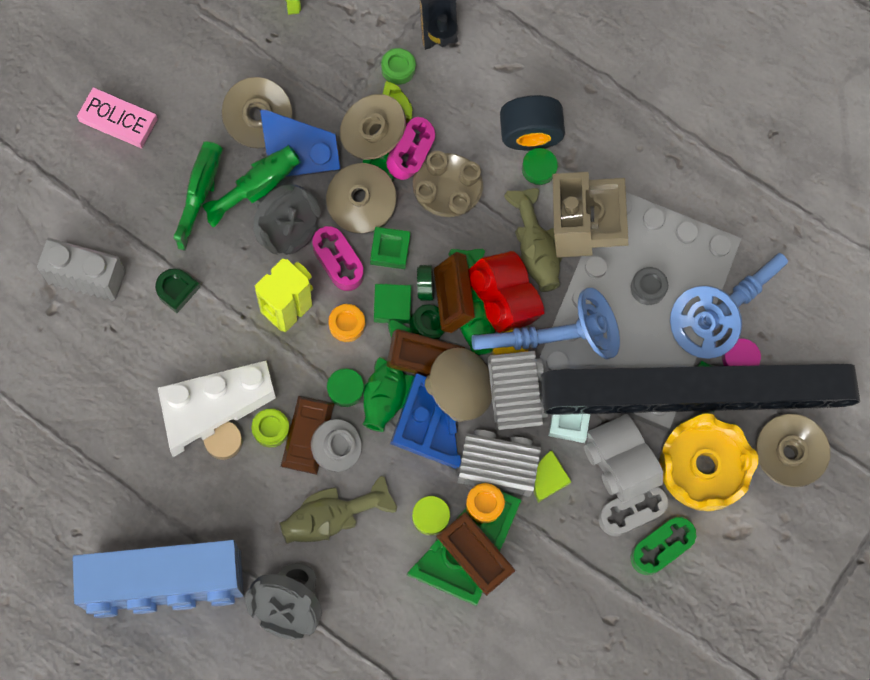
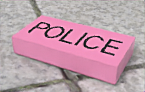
M92 88L77 115L79 122L139 148L144 146L158 120L156 114L96 88Z

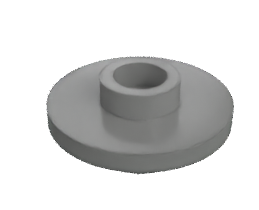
M334 419L322 423L312 436L311 451L313 457L322 468L331 472H340L351 468L357 462L361 453V440L357 430L344 420Z

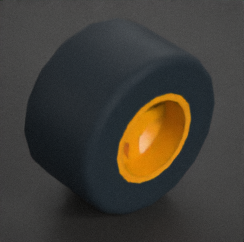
M532 95L513 99L501 107L502 142L507 147L515 150L530 151L535 148H549L563 140L565 135L563 106L559 100L549 96Z

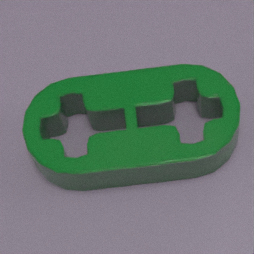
M675 517L667 521L632 549L630 558L633 568L643 575H653L662 570L695 543L697 536L694 525L688 519L682 517ZM671 526L676 530L681 528L685 530L686 534L683 536L684 545L681 541H676L671 546L666 544L665 540L673 534ZM658 546L662 552L654 558L656 566L654 567L651 563L644 565L640 560L644 555L641 549L644 548L649 552Z

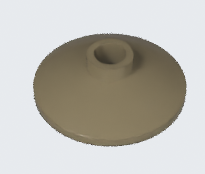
M260 77L243 79L233 85L227 92L222 104V121L229 135L238 143L250 148H265L262 120L255 121L251 119L249 115L250 110L258 108L259 110H267L292 119V106L285 91L275 82Z
M374 94L360 99L349 108L341 122L340 138L344 148L354 157L364 160L376 159L386 155L398 144L404 134L406 127L405 112L402 106L388 95Z
M367 163L352 164L340 170L331 180L326 194L327 208L332 219L341 228L357 234L370 233L375 231V227L384 226L393 215L397 202L396 189L388 174L381 168ZM358 190L365 191V198L361 202H356L353 199L354 193Z
M798 414L777 416L770 420L758 435L756 442L758 462L767 476L781 485L788 487L807 486L818 480L829 465L830 445L827 436L819 425L805 416ZM789 447L794 451V459H788L784 455V448Z

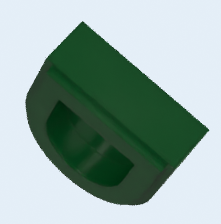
M168 269L162 272L155 284L159 299L175 313H178L201 287L199 282L180 269Z

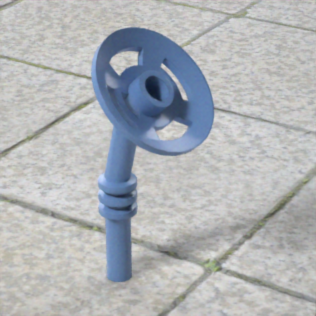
M778 253L753 276L748 275L739 285L733 288L734 293L731 295L713 286H697L685 291L674 303L670 316L671 330L677 343L689 354L705 359L716 358L730 351L739 340L742 331V317L738 307L743 303L748 304L751 299H754L757 294L761 293L762 286L788 264L787 258L783 254ZM699 296L701 300L691 306L687 315L683 314L687 303L694 297ZM714 296L721 299L723 302H721L719 305L714 304ZM704 306L705 311L699 313L697 316H694L696 310L699 307ZM723 325L721 332L714 336L713 331ZM692 326L693 331L698 336L704 338L702 346L690 340L684 331L685 327ZM729 328H732L729 339L721 346L716 347V341L722 339L727 334Z
M586 288L581 291L578 298L579 319L576 324L536 330L535 327H529V330L526 327H522L521 331L519 328H514L513 332L472 335L471 341L473 350L514 347L515 350H520L521 346L523 349H528L530 345L534 349L537 348L538 344L582 338L584 340L587 339L590 346L599 356L604 359H610L618 354L620 335L614 313L607 300L598 290ZM586 299L591 301L595 307L591 304H586ZM607 332V339L603 337V333Z

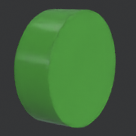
M402 48L389 50L384 54L381 61L383 77L388 82L396 85L409 82L415 74V58L409 51Z

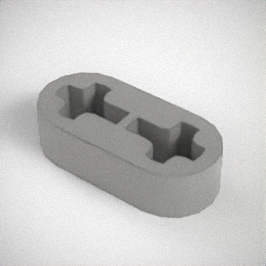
M656 487L623 503L619 498L612 500L599 513L598 521L600 527L608 535L620 536L650 523L666 511L668 506L667 495L661 488ZM644 494H647L650 499L656 497L658 500V504L654 507L655 512H652L650 508H645L638 512L636 506L645 500ZM610 509H614L617 514L629 510L631 515L621 522V528H619L617 523L610 524L608 522V518L612 515Z

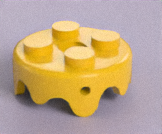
M706 413L680 424L672 431L662 446L659 464L663 470V482L676 500L695 510L714 511L733 504L748 491L752 476L758 465V454L749 445L740 427L719 421L713 414ZM699 456H708L713 460L715 470L712 474H703L698 470L696 460Z

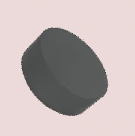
M646 267L635 274L630 289L633 297L639 303L654 305L664 298L669 285L667 277L662 271L657 268Z

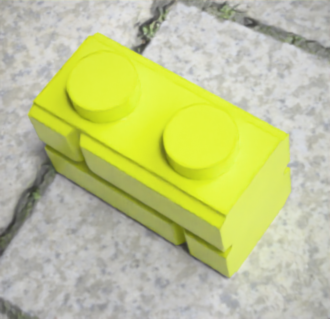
M283 258L271 269V275L266 274L254 286L260 312L281 332H287L297 322V316L302 317L312 307L311 291L313 287L309 283L312 276L299 262L292 264L288 259Z

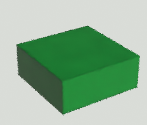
M375 227L370 265L405 270L411 232Z
M375 284L374 323H388L393 319L401 324H409L411 285Z

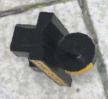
M420 0L422 43L425 50L432 48L438 43L440 46L445 47L449 43L458 42L456 0Z

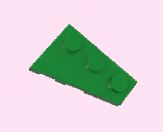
M502 492L505 500L504 509L495 521L480 523L472 519L499 551L521 503V499ZM465 509L457 518H459L465 512L468 514L467 509ZM438 539L407 573V576L474 606H477L483 593Z

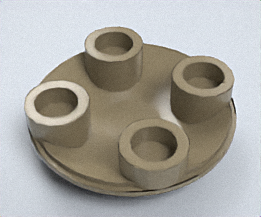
M441 151L431 152L413 177V192L417 201L427 211L442 217H455L467 213L478 203L483 191L480 166L457 154L443 153Z
M465 348L448 349L435 359L430 375L425 379V388L433 396L441 410L456 422L473 420L481 416L488 409L492 400L489 369L485 362L477 354Z

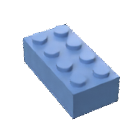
M234 540L73 555L74 604L86 610L87 614H94L95 618L117 616L118 609L126 608L127 610H133L134 614L157 612V605L166 604L167 606H172L173 610L196 608V601L206 600L211 602L212 606H225L235 604L236 597H244L241 551Z

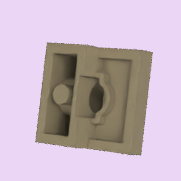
M589 172L553 174L554 238L557 257L593 256L592 248L629 246L625 178L589 180ZM591 206H594L593 222H591Z

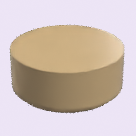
M228 421L215 428V433L204 439V445L208 453L216 459H230L242 447V436L239 429Z

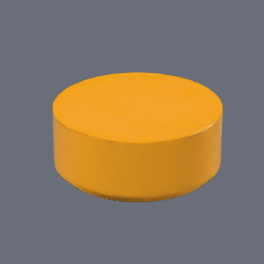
M342 304L334 308L329 316L331 334L342 342H352L358 339L365 329V317L362 311L352 304Z
M482 483L473 487L466 499L468 514L472 519L480 523L495 521L501 515L505 505L504 496L500 489L488 483Z

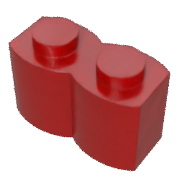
M509 251L483 257L468 269L471 286L478 297L484 301L486 317L498 333L531 325L545 314L541 297L534 286L529 283L526 267L516 252Z

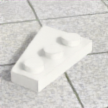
M266 361L158 388L172 457L185 451L184 446L201 437L204 440L213 435L215 428L229 420H239L276 398Z

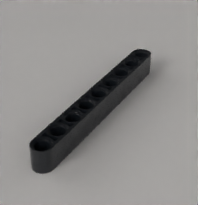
M852 364L561 369L541 374L544 413L550 415L839 408L856 405L861 402L856 369Z

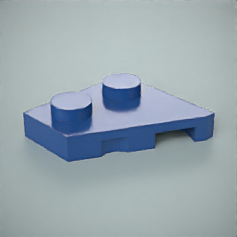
M260 110L267 156L283 149L289 144L301 160V163L295 166L286 177L340 170L336 135L334 133L267 110Z
M416 373L390 444L457 469L460 466L461 459L457 453L455 438L457 433L456 421L442 411L433 396L427 392L425 388L426 377Z

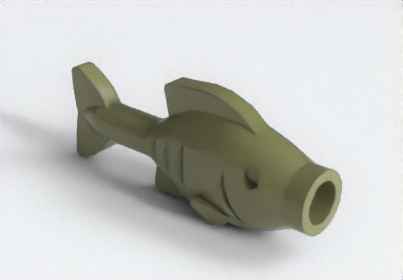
M539 189L507 191L504 195L505 199L512 206L520 210L524 227H518L515 231L516 237L520 242L521 260L530 276L538 284L541 292L557 289L560 286L558 277L562 257L556 256L554 228L545 231L538 224L533 205L538 198Z
M381 476L372 486L371 493L350 501L338 499L336 488L316 492L308 497L301 507L293 512L287 520L279 522L286 544L294 541L316 542L329 540L330 536L339 533L342 529H351L356 526V520L353 515L374 507L381 511L394 513L397 511V506L388 492L385 477Z

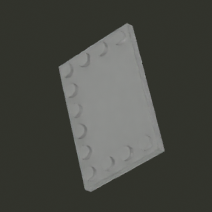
M626 192L629 246L592 248L593 256H581L552 326L576 324L579 319V295L586 288H594L604 296L614 313L620 335L618 354L613 358L604 359L593 350L587 339L584 340L582 338L545 343L540 355L544 372L561 369L693 367L697 357L686 352L677 343L671 330L670 316L673 305L685 291L697 286H713L723 290L742 238ZM646 267L659 269L668 280L669 286L666 295L659 303L654 305L639 303L633 297L630 289L635 274ZM699 296L694 297L687 303L683 314L687 315L691 306L701 300ZM714 296L713 303L717 304L719 298ZM586 299V304H591L595 307L591 301ZM704 306L699 307L694 316L705 311ZM692 326L685 327L684 331L690 340L701 346L704 338L698 336L693 331ZM606 332V333H603V337L606 338V339H607V332ZM676 412L622 414H628L634 419L668 432Z

